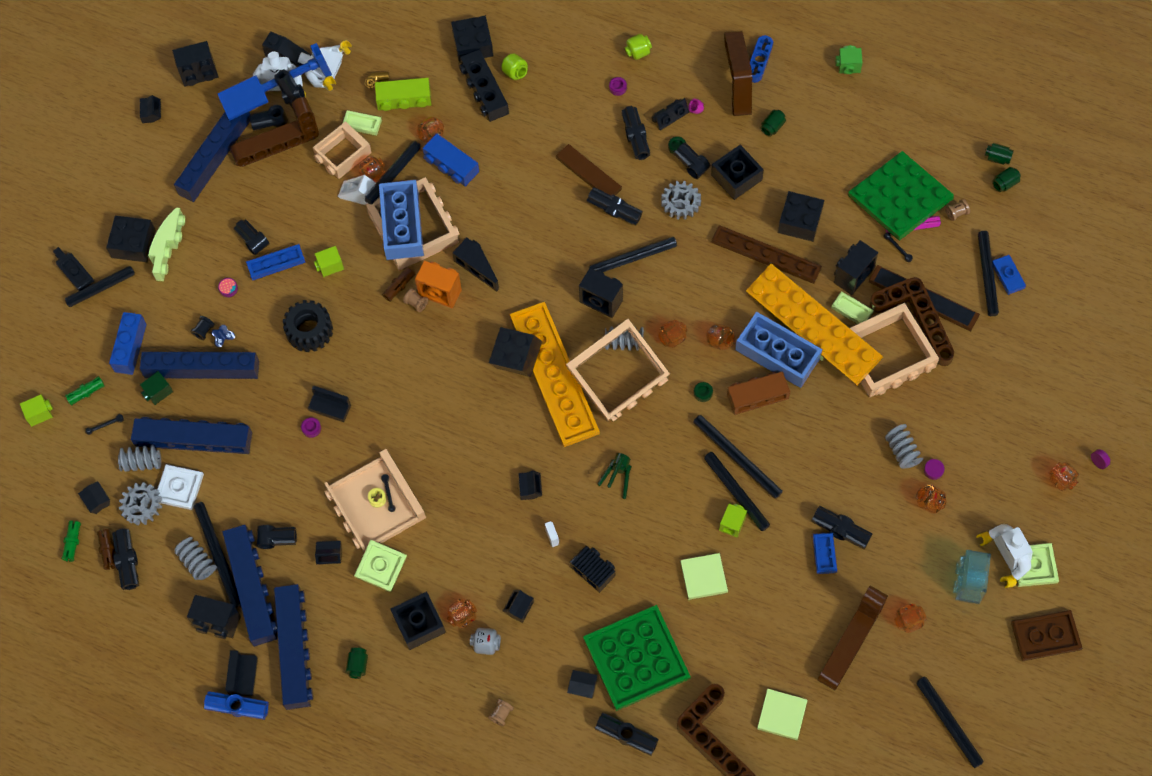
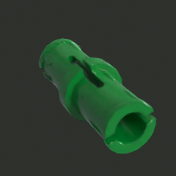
M97 376L86 384L82 383L79 385V388L66 394L65 397L72 406L85 397H91L92 393L105 387L102 379Z
M69 521L67 535L63 540L65 545L61 560L68 562V559H70V562H74L76 546L79 545L80 541L78 536L81 522L75 521L73 523V521Z

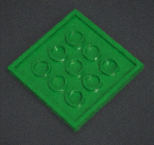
M903 151L848 192V196L899 241L954 199L953 193Z
M657 605L583 636L584 642L616 711L691 679Z

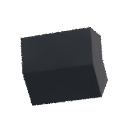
M153 95L148 98H140V119L142 124L153 123L161 118V99Z
M533 470L527 473H518L520 499L531 500L541 497V473Z
M98 481L88 485L78 493L90 513L97 514L102 509L110 506V499Z
M341 541L316 542V565L341 564Z
M514 590L503 612L523 623L534 603V598L521 590Z
M573 670L567 693L593 698L598 675Z

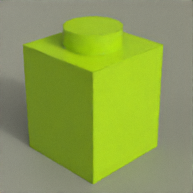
M336 246L315 253L317 260L314 261L317 272L321 271L323 277L344 270Z
M42 395L20 403L25 419L31 427L53 418L51 402L49 399L45 400Z
M728 504L720 523L719 531L738 538L746 519L747 510H744V507L738 504Z

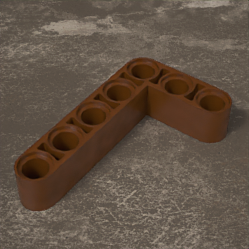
M743 31L724 32L725 49L732 77L733 116L752 115V70Z
M301 97L292 103L296 121L232 145L230 151L236 165L243 167L316 139L319 131L307 98Z
M912 277L872 294L870 307L876 313H881L903 303L910 302L924 335L939 357L938 364L941 366L951 364L954 357V349L921 279ZM911 285L918 286L919 290L912 291L909 287ZM898 292L901 294V297L894 298L892 293ZM876 299H881L884 303L882 305H877L874 303V301ZM924 302L927 306L920 308L917 303ZM930 318L934 321V324L928 325L924 320ZM938 335L942 338V340L940 342H936L932 339V337ZM947 352L950 357L944 359L940 356V353Z
M871 585L868 587L857 612L817 681L834 691L837 689L882 611L888 597L887 594Z
M711 684L679 716L677 729L724 776H756L702 724L722 704L725 692L723 687L719 684ZM716 691L721 697L713 699L709 694ZM703 706L706 708V712L699 714L695 708ZM689 720L692 723V727L684 728L681 722ZM700 734L705 735L707 741L700 743L696 737ZM719 749L723 755L717 758L711 754V751ZM733 763L737 766L738 770L730 772L726 766Z

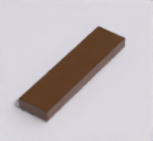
M568 144L556 155L557 160L592 188H597L609 195L615 196L622 190L621 185Z

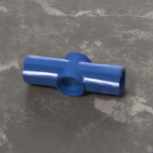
M208 691L204 700L205 710L232 714L235 717L244 716L265 720L269 710L268 701L245 698L237 694L227 695ZM235 702H241V706L238 709H232Z

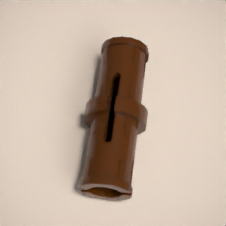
M406 267L397 278L392 280V284L382 293V296L391 302L400 290L403 291L405 289V285L415 276V273Z
M103 529L104 535L101 530L97 532L100 545L98 550L99 554L102 555L103 569L110 570L109 564L112 569L116 567L113 557L115 549L114 545L111 544L110 530Z

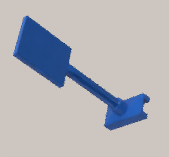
M317 43L310 46L314 58L308 60V63L289 71L293 78L320 68L325 77L332 75ZM257 75L218 93V97L230 121L268 103L265 92L278 85L274 79L260 84Z

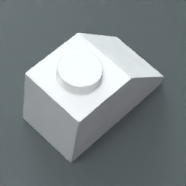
M366 175L346 180L342 184L338 197L366 205L365 195L376 182Z

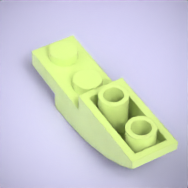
M175 208L163 221L149 250L148 256L152 264H154L152 273L156 281H164L165 275L168 274L167 262L168 258H171L172 249H178V244L182 241L181 228L185 225V215L182 214L180 208Z

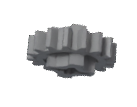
M676 181L675 186L670 183L669 189L665 188L664 194L661 197L664 212H670V217L676 215L677 220H679L680 216H683L684 220L687 218V215L693 217L694 212H698L699 206H701V194L698 193V188L692 189L693 184L690 183L687 186L686 181H683L682 184Z
M142 482L141 487L137 483L134 484L133 489L127 487L129 492H123L122 495L125 498L119 500L123 504L119 507V510L123 512L121 515L125 519L127 518L128 522L138 526L140 522L147 525L148 519L153 522L154 518L152 516H159L157 509L162 508L158 503L162 501V498L158 496L160 492L151 484L147 485L145 482Z

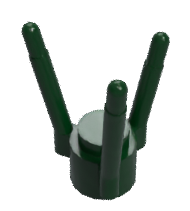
M617 453L615 459L611 460L609 467L598 482V486L602 485L612 469L614 471L607 485L608 488L611 487L617 473L622 474L625 471L623 499H626L629 474L632 468L629 465L631 459L625 454Z

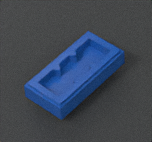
M1010 255L992 261L993 268L1008 295L1025 289L1026 285Z
M833 533L813 534L816 573H837Z

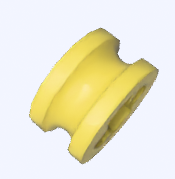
M380 488L372 489L368 493L370 504L376 508L382 507L386 503L385 492ZM377 494H380V497L382 498H379L378 501L375 502L374 498L372 497H376Z

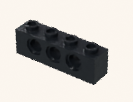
M480 49L460 57V71L462 75H466L467 85L469 89H473L475 101L477 103L480 102L482 115L484 117L487 116L489 122L508 115V103Z

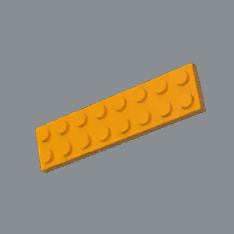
M770 264L746 290L752 298L791 331L823 349L821 356L857 386L883 358L879 352L773 264Z
M542 302L511 313L510 319L515 331L535 335L542 341L533 368V374L563 447L599 435V428L582 388L566 367L570 360L546 303Z

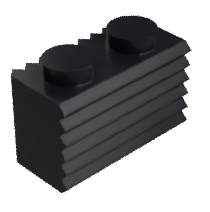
M585 546L570 561V567L600 593L616 576L615 566L608 560L603 561L599 557L600 553L592 547L590 549L588 546Z

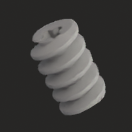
M610 326L609 331L605 328V335L614 329L613 326ZM641 327V328H640V331H639V333H640V335H641L642 337H643V334H644V328H643V327ZM628 331L605 347L606 350H609L610 345H612L613 350H616L619 345L621 350H624L627 345L628 350L631 351L633 345H635L636 351L640 349Z
M906 424L893 428L885 437L886 441L889 442V447L893 449V454L896 455V460L900 462L899 466L902 469L914 467L923 460V458H917L921 454L920 451H913L917 448V445H910L914 440L913 437L906 438L910 431L903 432L907 427Z
M151 445L150 451H148L146 446H143L142 452H140L139 447L135 448V452H132L131 447H128L127 453H125L124 449L120 448L118 455L119 469L121 472L123 469L125 472L130 471V469L137 471L138 467L140 470H145L146 467L148 470H152L154 467L160 469V450L156 451L154 445Z
M189 537L176 546L175 554L179 556L181 562H184V566L188 568L190 574H193L192 576L195 580L205 579L217 569V566L211 565L212 559L206 560L208 554L202 553L204 549L198 547L199 542H192L193 537Z

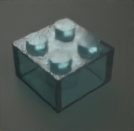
M966 550L965 554L960 556L955 569V574H958L957 581H954L953 593H956L955 600L980 604L987 592L991 554Z

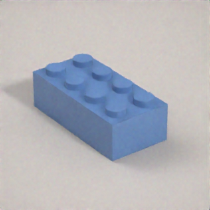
M416 180L379 184L383 243L386 259L424 256L419 193Z
M756 312L737 339L735 350L772 372L779 373L783 371L786 380L801 388L819 362L823 349Z

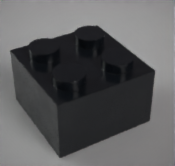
M486 15L451 22L459 63H461L460 57L479 49L484 58L494 56Z
M207 41L172 50L184 87L219 78Z
M741 144L712 164L711 176L733 200L763 179L764 169Z
M788 191L779 222L778 233L814 242L825 200Z
M115 216L106 249L111 258L148 262V254L156 229L149 219Z
M861 240L856 245L852 244L847 251L848 255L845 258L841 257L836 264L834 284L850 295H853L874 270L879 252Z
M589 268L579 284V302L613 318L623 302V284L616 278L605 276L600 270Z
M500 327L489 364L500 370L531 377L542 341L535 335Z
M427 591L390 609L409 650L446 633Z
M199 595L194 596L187 615L191 625L196 629L195 631L202 634H207V632L214 633V636L221 639L234 637L241 617L233 604Z

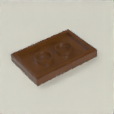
M1071 610L1011 622L1022 662L1081 651L1083 649Z

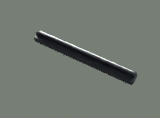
M416 141L411 142L365 195L366 203L371 205L380 196L379 184L391 183L420 150V143Z
M979 231L978 241L987 311L990 317L997 316L999 308L989 232Z
M670 237L591 264L589 268L605 272L675 248L677 241L675 237Z
M713 452L706 454L705 461L739 504L744 507V510H747V514L761 531L768 529L770 523Z
M927 677L920 678L916 684L974 768L982 765L983 759Z

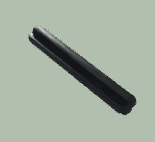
M128 266L66 297L65 302L68 307H72L134 276L135 272L131 266Z

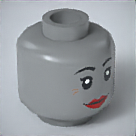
M478 628L475 634H471L470 646L474 647L475 653L493 655L496 651H499L501 636L495 629Z

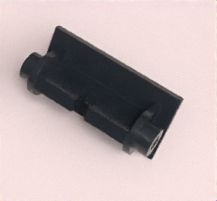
M685 98L676 99L673 103L666 106V110L663 108L657 113H653L651 119L654 123L657 122L659 130L664 129L689 113Z

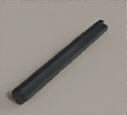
M698 415L694 419L693 423L774 499L782 494L783 491L702 415Z
M203 502L196 503L194 509L229 602L235 608L240 607L241 603L237 588L205 504Z

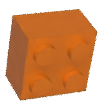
M424 260L415 278L417 291L420 296L427 297L428 300L453 309L462 290L459 273L452 268L446 269L436 262Z

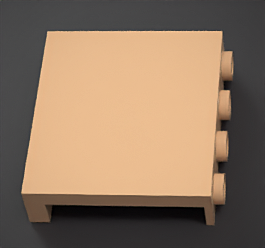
M387 449L379 452L380 458L330 486L327 482L324 483L327 488L324 493L329 501H334L336 504L333 507L338 517L343 516L345 529L348 533H353L354 538L352 540L356 548H361L364 553L370 540L381 544L426 518L424 510ZM384 474L389 476L388 484L393 505L396 507L394 512L388 510L389 503L385 484L381 480ZM374 488H380L385 492L386 503L382 507H373L368 500V493ZM377 494L376 497L372 498L377 502L382 497H380V494Z

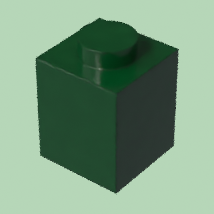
M159 371L140 384L143 389L141 392L142 396L147 402L151 400L154 405L173 393L169 383Z

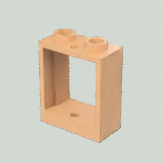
M346 121L313 147L315 160L319 164L325 165L327 172L332 176L335 175L338 179L372 153L370 144ZM346 138L358 150L336 167L325 154Z

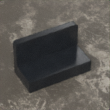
M313 386L312 392L314 395L308 410L345 422L351 408L349 398Z
M230 650L225 688L229 695L253 696L257 656L241 655L239 651Z

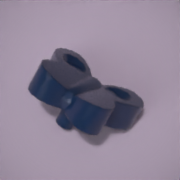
M224 324L220 325L218 330L214 329L211 332L212 336L215 337L214 344L217 347H222L224 340L235 338V334L227 330V326Z

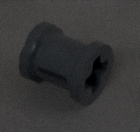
M200 316L199 322L190 332L196 338L205 340V335L215 324L209 318Z

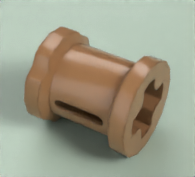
M961 199L959 203L952 206L948 205L945 208L946 214L951 221L956 220L957 217L963 214H970V208L965 199Z
M410 289L403 299L405 304L412 305L416 308L417 312L423 311L428 304V298L420 296L414 289Z
M498 699L494 712L488 718L500 726H505L504 721L509 712L513 711L514 707Z

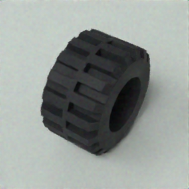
M303 300V303L299 304L297 302L295 307L291 306L288 308L289 312L284 314L283 329L289 343L294 348L297 347L299 351L304 349L305 352H310L313 349L315 352L318 351V347L321 349L325 347L324 343H329V337H332L333 325L327 309L322 307V304L319 302L315 304V301L310 300V303H307V300ZM306 321L318 323L311 331L303 332L298 330L301 324Z

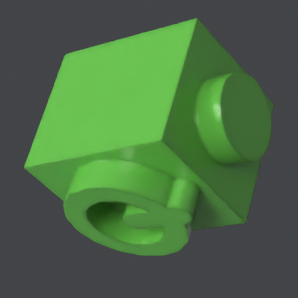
M852 45L840 48L839 56L835 57V65L839 66V73H861L863 64L861 48H856Z

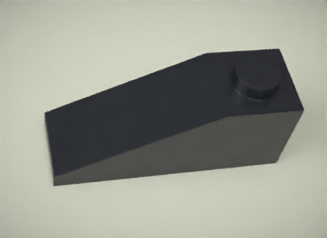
M271 31L262 44L266 57H268L270 52H278L279 57L289 58L291 64H294L296 67L303 65L298 62L301 52L311 56L310 53L286 37Z
M466 237L452 253L454 262L497 292L499 290L498 280L481 245L477 241H471Z

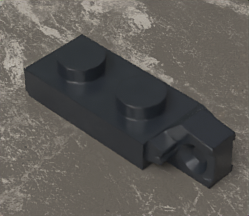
M59 247L53 251L58 258L56 265L78 291L95 282L72 253L68 252L65 255Z

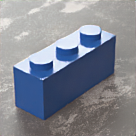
M438 134L423 147L424 159L429 164L433 163L443 174L447 173L457 184L461 183L466 187L479 173L478 162Z
M123 312L109 362L115 373L130 375L134 373L147 325L142 314Z

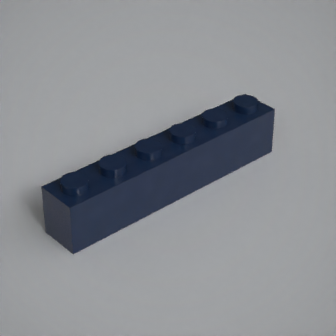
M224 112L174 183L179 196L192 202L197 199L229 153L231 146L236 143L249 124L250 112L230 121L226 112Z
M142 352L140 371L145 378H149L159 371L164 378L258 379L260 361L256 352Z
M149 417L135 418L131 441L135 447L146 446L151 448V445H154L155 448L238 454H249L252 431L244 423L232 425L226 422H217L216 424L203 420L198 422H190L186 419L172 421L168 418L153 420Z
M246 525L222 531L250 642L255 647L277 640V623L272 621L271 614H274L271 602L268 603L266 599L269 592L267 585L262 583L261 578L264 577L262 566L257 564V560L260 559L257 548H253L252 542L255 541L253 531L248 530Z
M298 584L275 587L283 706L286 710L311 707L310 700H313L312 687L309 688V680H312L311 668L307 667V661L310 660L309 648H306L305 642L309 641L308 630L304 629L307 613L305 609L303 610L302 605L306 601L304 590L301 591Z

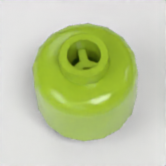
M637 34L626 41L627 46L624 47L628 57L632 56L633 59L638 60L650 54L652 45L647 35Z
M510 54L503 59L501 68L505 75L513 80H519L527 74L528 64L519 55Z

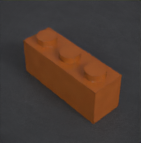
M783 371L779 373L771 372L765 377H754L748 380V382L732 384L728 387L727 396L733 413L736 415L787 400L790 396V389Z

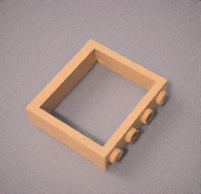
M426 177L416 181L418 193L426 191L448 234L424 244V256L393 259L399 271L459 243L458 235L460 233L456 225L452 226L449 212L443 210L444 204L440 196L436 197L435 187L432 182L429 183ZM378 198L371 205L367 203L366 207L372 222L383 240L382 218L378 213L381 211L380 198Z
M905 303L850 328L862 338L903 319L927 359L875 383L868 374L860 383L869 398L878 394L882 395L891 387L895 389L908 379L912 381L925 371L926 373L931 372L932 369L936 368L939 357Z
M629 319L625 320L566 364L568 370L607 422L610 419L614 422L622 416L621 411L625 408L630 410L637 405L636 400L641 396L646 398L653 393L652 388L656 385L659 387L664 385L668 381L667 377L670 375ZM628 331L660 375L611 412H608L576 368Z

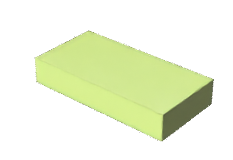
M347 110L343 123L346 121L357 132L377 136L382 119L381 117Z
M842 291L831 306V309L857 324L868 320L874 312L871 308Z

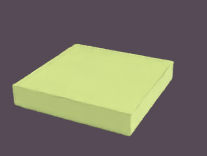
M370 540L354 577L391 592L407 555Z
M1052 543L1030 545L1033 552L1031 569L1017 580L1018 587L1058 583L1059 577Z
M720 553L680 561L688 600L728 593Z
M767 689L757 729L798 740L807 699Z

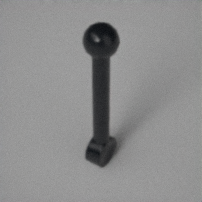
M885 233L884 238L889 240L903 254L906 262H911L913 256L907 254L893 240L890 233Z
M118 414L115 419L93 428H86L85 433L91 435L93 431L115 422L121 423L124 421V417Z
M384 474L381 480L385 484L389 503L388 510L394 512L396 507L393 505L388 484L389 476Z

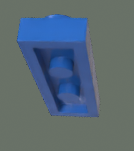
M297 244L247 261L246 263L252 280H256L306 262L300 245Z

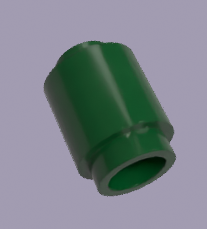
M772 110L762 121L761 131L769 137L775 135L786 122L785 114L781 110Z
M992 143V146L988 145L985 156H988V161L1002 165L1005 163L1010 164L1014 150L1009 149L1010 147Z
M1007 168L992 180L993 187L998 192L1009 190L1020 182V172L1016 168Z
M356 647L350 649L345 673L349 674L350 678L361 679V676L366 675L368 660L366 649Z

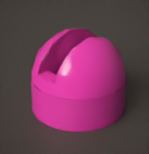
M692 99L689 103V111L694 114L702 113L704 110L703 102L698 99Z

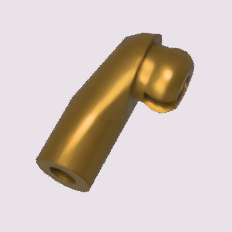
M372 72L366 78L365 85L368 88H374L375 82L389 80V72Z

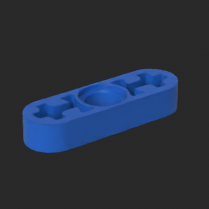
M766 35L758 38L750 60L752 73H754L755 67L758 68L756 75H752L753 83L759 82L762 79L773 48L772 38ZM767 43L765 51L762 50V45ZM757 56H762L765 60L763 62H758L755 60V58Z

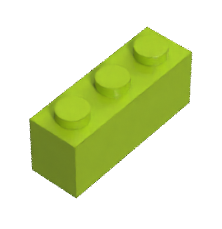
M429 78L375 82L378 110L388 111L398 108L407 109L409 107L431 106Z

